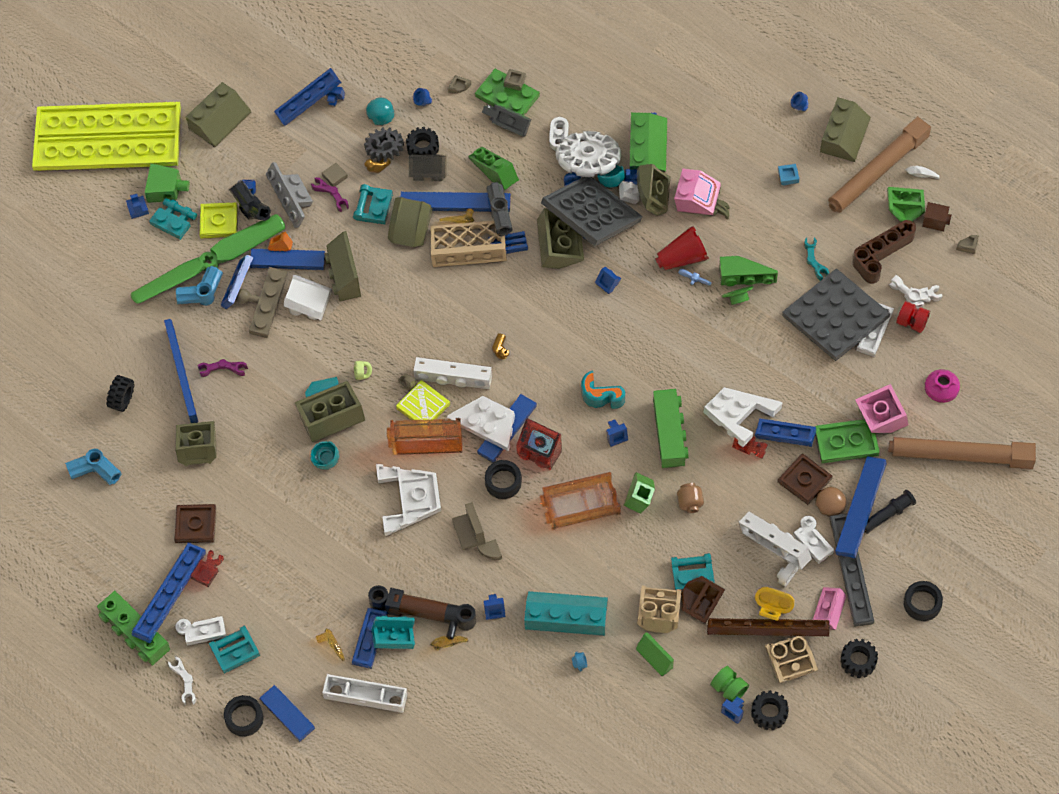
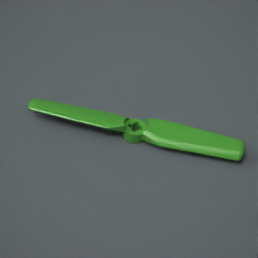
M275 214L270 216L267 221L262 220L216 243L210 249L211 252H205L200 258L184 262L133 291L131 298L135 303L140 304L195 277L200 272L206 271L207 267H218L220 263L233 260L283 231L285 223L279 215Z

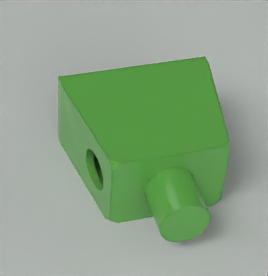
M150 164L144 192L147 203L163 202L165 198L176 201L179 191H189L190 182L181 180L179 170Z

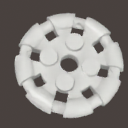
M583 131L580 134L573 133L562 140V143L558 144L556 159L558 164L569 173L574 172L577 176L594 177L595 174L604 175L609 173L619 164L621 149L618 143L608 135H601L600 132Z

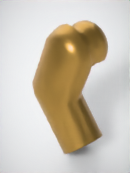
M388 158L387 162H384V159L379 162H373L372 159H368L364 166L369 172L380 173L391 162Z
M501 333L497 334L492 350L497 358L506 359L509 355V350L503 347L506 336Z

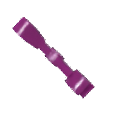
M314 178L315 183H319V185L311 183L314 191L330 193L336 201L339 212H342L340 207L342 204L346 205L347 209H349L348 201L341 197L337 187L329 186L321 178Z
M225 359L212 364L200 363L198 365L199 370L206 368L205 371L200 372L201 377H206L211 371L218 369H229L239 376H245V372L239 369H248L245 362H228Z

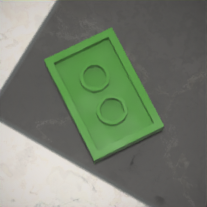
M495 68L475 92V97L493 107L501 105L524 116L539 98L540 92L526 84H523L521 91L504 87V80L507 74Z
M865 419L815 426L817 430L815 436L821 464L867 458V456H879L880 452L876 434L871 433Z

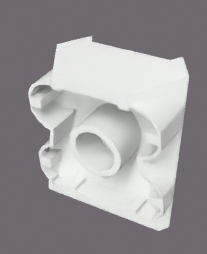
M293 275L289 290L284 299V307L289 308V312L292 315L298 316L303 313L309 319L322 320L332 289Z

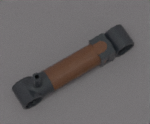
M381 585L373 586L368 593L369 604L372 609L386 610L387 614L399 617L401 614L449 624L446 637L450 640L454 639L457 626L462 630L468 631L476 625V611L469 604L459 606L404 594V590L390 588L388 594L387 589ZM376 597L383 598L382 600H375ZM465 615L470 616L469 619H463L461 617Z

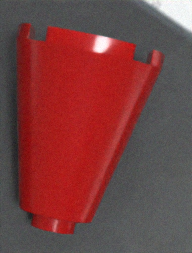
M694 226L689 227L657 253L658 257L655 260L659 268L663 267L664 270L709 259L699 235L697 236Z

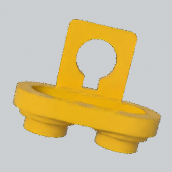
M761 587L755 594L756 603L762 607L759 615L776 621L779 620L782 613L791 612L795 605L794 598L790 594L769 587Z

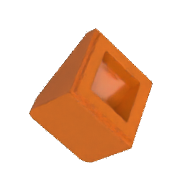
M283 232L270 239L268 249L269 251H290L293 241L286 232Z

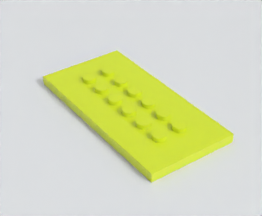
M156 102L37 107L32 168L34 171L150 167V164L178 166L181 103Z

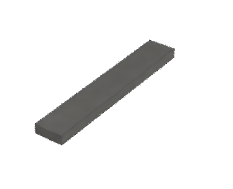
M848 513L830 516V524L836 547ZM857 552L856 558L838 555L854 627L874 624L859 552Z

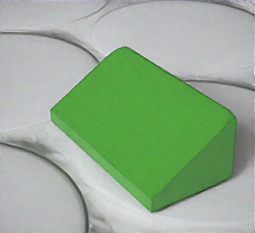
M646 632L638 643L636 650L661 676H664L673 669L674 659Z

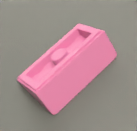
M823 587L813 620H829V629L832 630L837 628L846 599V594L841 588Z

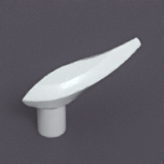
M910 166L905 169L909 174L916 177L940 178L938 174L922 166Z

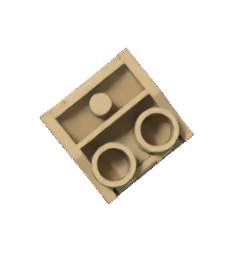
M642 586L637 624L650 632L669 633L677 629L681 589L668 590Z
M795 636L764 646L779 683L818 671L805 636Z

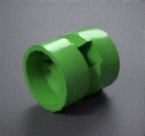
M729 666L721 669L710 684L718 693L723 692V697L730 702H733L737 696L741 698L749 688V684L741 677L736 678L737 673Z

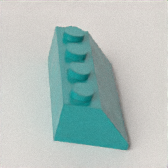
M528 591L524 618L525 630L605 636L608 597Z

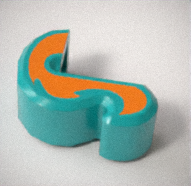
M593 370L587 372L581 381V394L583 401L588 406L600 408L611 403V408L617 409L624 405L626 394L624 388L621 386L594 387Z

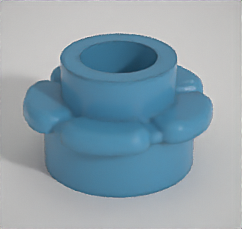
M575 652V656L572 657L573 666L575 669L578 668L579 671H582V669L588 667L584 652Z

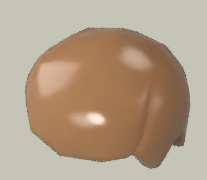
M828 487L818 493L815 506L818 507L821 514L834 516L844 511L847 501L841 490L836 487Z

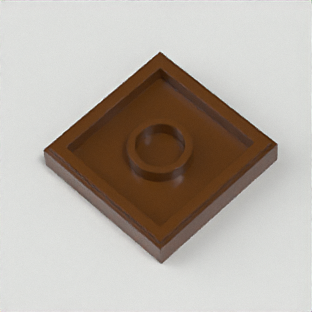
M802 453L779 477L777 482L805 504L809 505L818 493L832 480L833 476Z
M216 504L177 505L175 543H214Z

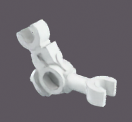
M897 275L891 279L892 282L889 285L892 289L900 290L905 294L906 301L915 304L917 309L923 308L925 302H930V300L940 301L942 298V294H934V292L939 290L938 285L932 286L929 290L928 287L922 289L911 287L909 289Z

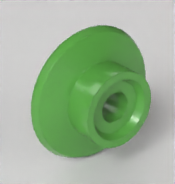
M754 286L737 289L721 296L723 298L729 297L731 305L749 300L748 291L752 290Z

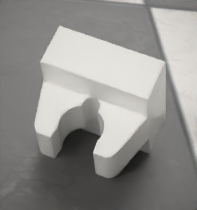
M622 181L619 185L620 200L632 204L638 203L640 195L637 185L633 184V182Z

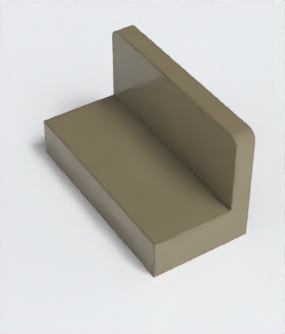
M473 502L465 504L466 514L452 518L463 550L486 544L484 532Z

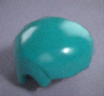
M375 98L366 106V114L375 125H385L394 118L395 111L393 105L386 98Z
M616 165L609 173L604 175L598 174L597 177L604 187L615 188L624 181L625 171L623 166Z
M322 441L311 450L310 460L319 469L329 470L335 467L339 461V450L331 441Z

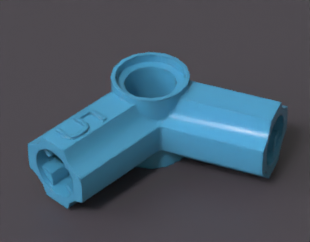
M207 267L201 283L197 286L176 288L177 304L200 303L204 306L212 304L223 272L217 267Z
M95 448L89 450L85 456L65 463L71 479L93 471L111 485L115 484L122 475L121 471L103 456L101 450Z

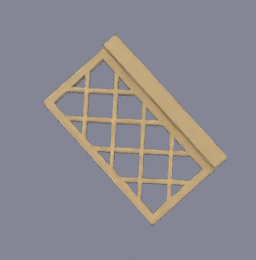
M494 221L430 226L433 267L507 261L505 235L499 236L500 234L490 230L492 227H495ZM480 228L482 231L477 235L472 232L474 229ZM456 230L463 231L460 236L454 234ZM443 231L445 233L441 238L435 235V232ZM486 233L492 236L487 241L481 238ZM467 235L473 237L469 242L463 240ZM449 236L455 239L450 244L445 242ZM495 239L501 242L499 244H491ZM476 241L482 243V245L473 246ZM459 242L464 245L463 247H454ZM440 244L446 247L442 249H435Z

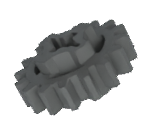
M382 127L381 131L375 129V133H369V138H365L366 143H364L367 156L370 155L372 160L377 158V162L381 159L387 162V158L394 160L393 156H399V151H403L404 146L402 134H398L397 130L392 131L391 127L387 130Z

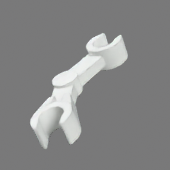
M175 656L179 664L172 666L168 662L169 668L184 680L185 693L182 695L183 704L186 705L185 700L187 697H192L194 705L196 697L192 692L193 678L184 669L181 659Z

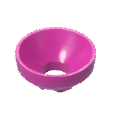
M935 370L928 375L925 381L926 394L936 402H950L957 397L960 390L959 379L949 370ZM945 377L949 380V383L941 385L938 379Z

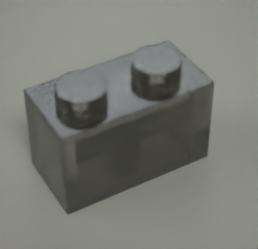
M410 154L409 177H413L415 181H424V177H431V181H442V178L447 177V155Z

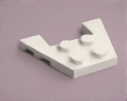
M724 387L704 407L703 413L718 426L722 425L727 430V434L731 438L735 437L738 439V444L744 447L752 439L753 432L740 426V424L755 409L774 417L782 409L783 403Z
M376 464L378 483L399 481L403 514L383 516L385 536L441 511L436 473L411 469V471L403 470L400 467L393 466L391 468L384 467L382 464Z

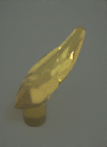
M469 208L465 215L441 218L440 221L471 223L475 221L472 218L474 210Z
M326 628L325 633L316 636L318 643L328 640L330 647L334 649L337 656L342 661L345 660L342 650L330 629Z
M442 636L433 640L430 645L435 650H440L441 648L451 647L458 643L468 642V638L454 636V639L450 640L446 636Z

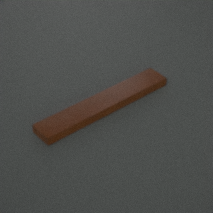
M709 618L707 635L829 637V620L779 619L776 621L773 619Z

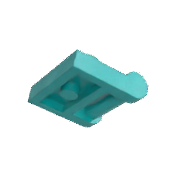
M362 184L359 190L360 197L357 209L354 211L353 218L357 221L385 225L393 191ZM367 195H370L372 200L369 212L364 213Z
M706 553L704 556L680 559L671 557L675 590L681 589L682 592L688 581L700 576H704L715 583L710 553ZM705 564L706 567L683 571L678 569L680 566Z
M245 625L240 627V630L216 642L213 640L208 643L224 674L260 656ZM244 637V640L222 651H219L220 648Z

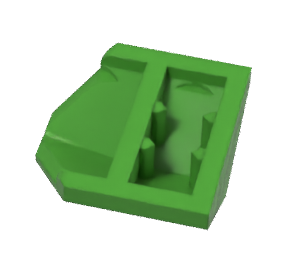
M897 187L887 188L889 211L900 222L905 220L914 221L925 213L924 190Z

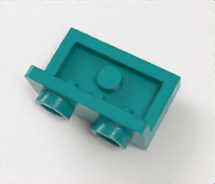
M405 616L375 617L371 628L374 648L414 649L413 626L415 619Z

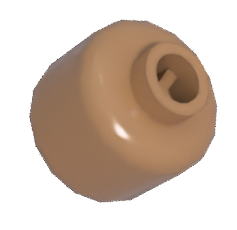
M695 483L684 484L677 492L680 509L688 513L698 512L699 508L704 504L702 489L696 486Z

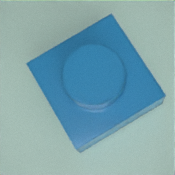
M796 164L778 166L781 185L799 183L800 178Z

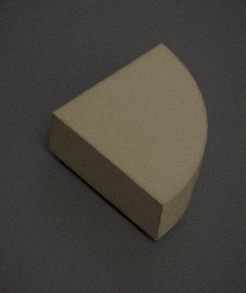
M455 75L448 87V92L461 93L467 90L472 84L471 80Z
M970 235L961 240L956 250L975 254L979 235Z
M403 374L398 379V382L409 392L416 386L415 379L408 374Z
M496 539L477 546L478 551L482 555L492 558V560L502 559Z

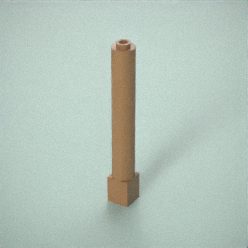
M917 116L903 129L902 134L828 199L830 209L841 213L911 149L915 150L928 139L931 126Z
M893 437V441H889L888 452H892V456L1009 464V468L1033 469L1036 461V443L1012 442L1011 445Z

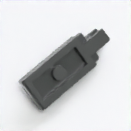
M487 105L482 110V113L491 116L490 120L492 123L520 136H526L532 119L501 105H495L494 107Z

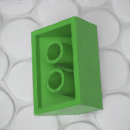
M631 112L630 169L637 170L639 165L653 164L662 172H666L667 118L652 113Z

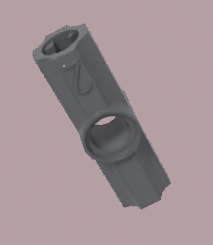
M498 182L491 183L487 186V194L496 233L501 236L508 235L513 229L503 186Z

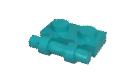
M165 198L163 205L168 208L164 210L159 207L149 220L150 225L181 240L191 227L190 222L187 221L188 218L195 220L197 213L187 206L179 205L175 200ZM177 211L181 213L180 217H178L173 213Z

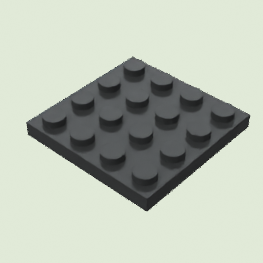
M582 177L543 197L541 204L594 246L641 222L643 217L593 177Z
M836 268L782 312V316L832 359L837 361L890 317V312Z

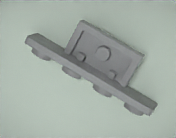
M272 162L266 172V176L293 226L299 228L305 218L300 207L311 206L313 200L298 174L282 175L276 162Z

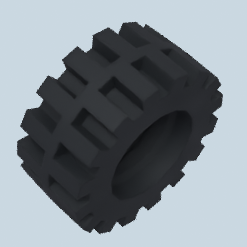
M417 127L416 131L411 130V134L409 133L406 138L408 154L412 156V159L417 158V161L423 159V162L426 159L431 160L432 156L435 157L439 151V140L434 130L431 132V128L425 129V127H422V129ZM420 141H427L430 143L427 147L424 148L416 146V143Z
M120 375L114 378L107 393V407L121 412L127 409L134 392L135 384L132 379Z
M854 639V642L849 641L842 650L840 663H842V669L845 668V673H850L851 677L856 675L857 678H861V676L865 678L868 674L871 675L876 668L878 652L875 651L874 645L871 646V642H864L865 639H861V641ZM855 652H861L867 656L868 661L863 665L855 664L851 660V655Z
M768 690V693H765L763 691L761 695L758 694L756 699H754L751 716L754 718V723H758V727L762 728L763 726L765 730H768V728L775 730L776 727L779 729L786 722L789 706L787 700H784V696L778 695L779 692L775 691V693H772V690ZM765 704H773L778 708L779 713L774 717H767L762 713L761 708Z

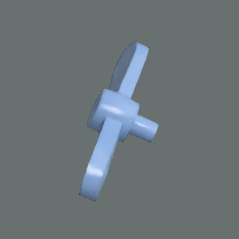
M680 269L678 272L680 275L690 278L691 285H694L697 281L710 286L712 284L710 281L701 278L696 272L692 274L685 269Z

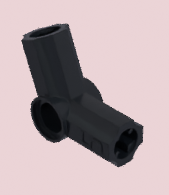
M243 180L229 189L239 203L241 212L247 219L253 217L257 220L267 221L270 218L271 210L269 206L263 204L257 196L253 195Z

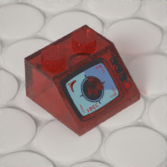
M527 418L516 445L517 454L524 460L535 462L540 468L551 470L562 453L561 434Z

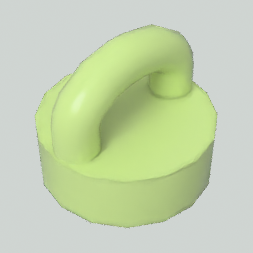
M355 361V379L363 380L369 378L372 373L371 364L366 361ZM364 366L367 367L366 374H364Z

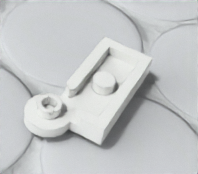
M811 516L803 517L800 523L801 527L793 533V536L797 541L809 548L810 555L819 564L834 553V549L815 529L816 520Z
M222 616L197 621L193 624L187 619H181L176 623L175 627L179 634L185 635L187 646L226 637Z

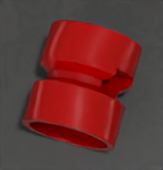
M905 301L896 323L904 327L911 326V330L921 334L931 311L922 307L917 309L915 304Z

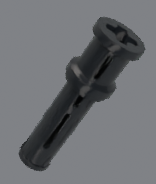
M906 489L901 496L891 499L889 505L868 519L865 533L868 534L895 514H902L903 510L910 505L914 506L916 499L913 494Z

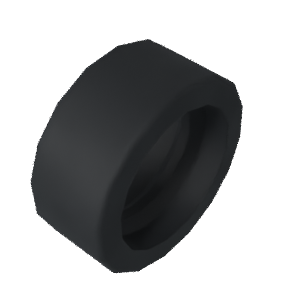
M499 460L488 466L485 472V486L492 496L498 499H508L519 492L522 484V475L515 463L508 460ZM500 471H508L514 475L515 481L510 487L498 488L493 485L492 476Z
M918 581L908 587L905 592L903 605L907 614L913 619L929 621L939 614L943 604V596L941 590L935 584L929 581ZM920 591L931 594L935 599L934 607L927 611L915 608L911 602L913 594Z
M246 695L237 696L230 700L225 706L223 714L226 726L230 732L242 737L256 733L262 726L264 719L259 702L253 697ZM250 706L255 710L256 716L251 724L247 726H237L234 724L232 713L238 707Z

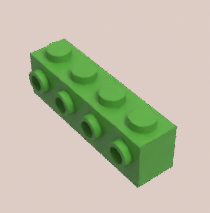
M676 389L653 391L661 467L685 466V459L689 458L688 447H684L683 442L686 441V431L682 430L681 424H684L683 413L679 412V407H682L681 396H677Z
M113 591L97 605L100 612L98 614L99 618L105 624L109 622L112 625L111 629L117 636L122 635L127 646L130 649L135 648L139 652L137 653L138 656L145 663L148 661L153 666L171 650L168 642L158 632L150 643L132 636V630L138 623L141 615L116 591Z

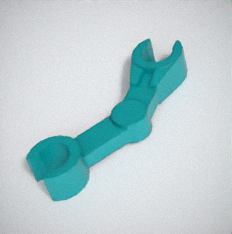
M806 237L804 247L807 249V263L813 267L817 279L821 281L823 276L820 273H825L827 276L829 270L815 259L816 238L814 237L813 244H808Z

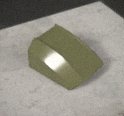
M653 164L639 165L637 168V187L642 203L647 210L656 216L666 213L668 211L670 176L663 173Z
M402 197L395 198L388 239L395 244L410 247L423 246L432 214L431 205L423 201Z
M215 421L176 425L175 450L179 463L186 467L193 464H210L217 457Z

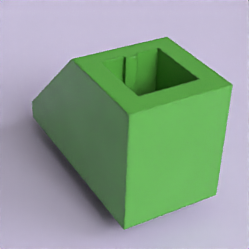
M636 472L623 506L641 514L650 505L655 491L654 481Z

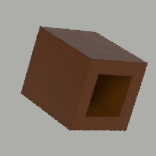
M928 202L922 227L944 232L945 225L950 224L952 214H948L950 207Z

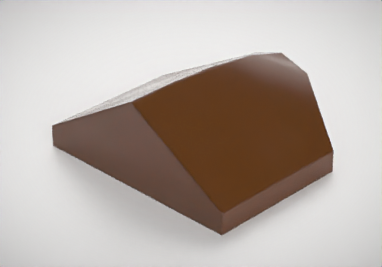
M704 576L688 581L681 592L682 611L706 624L725 589Z

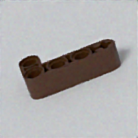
M910 220L902 221L855 249L852 265L867 283L874 284L879 281L882 270L880 260L914 240L915 223Z

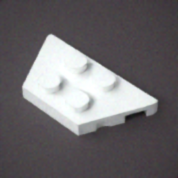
M481 396L447 416L449 422L509 451L510 436H512L513 432L512 425L515 420L513 410Z

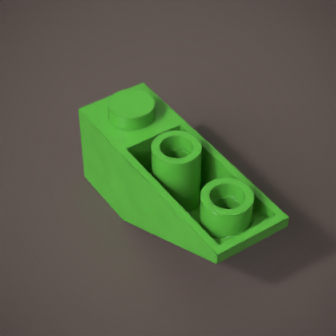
M484 147L476 149L468 156L493 183L498 182L502 184L504 190L519 181L511 162Z
M723 256L719 260L721 285L777 283L778 271L741 256Z

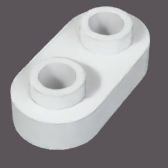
M563 117L554 118L550 124L549 144L555 151L558 146L556 143H562V140L568 136L569 124Z
M788 562L789 564L786 568L782 567L777 574L778 583L784 587L788 585L799 569L790 562Z

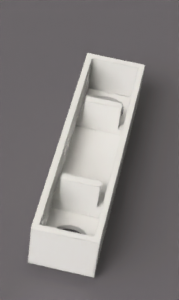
M416 357L414 378L415 380L437 382L440 385L452 384L458 387L467 386L490 390L492 367Z
M748 512L739 521L742 534L799 569H802L812 559L809 548L794 539L790 533H784L779 530L775 524H769L751 512Z
M327 674L322 692L324 699L400 713L404 712L408 695L407 688ZM333 686H340L342 693H331L330 689ZM394 696L401 698L400 705L389 703V701Z

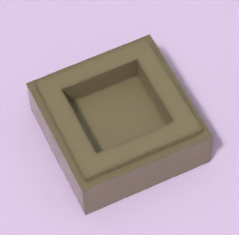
M509 69L504 80V87L521 91L526 79V73Z
M334 163L322 172V176L332 187L348 178L347 173L337 163Z

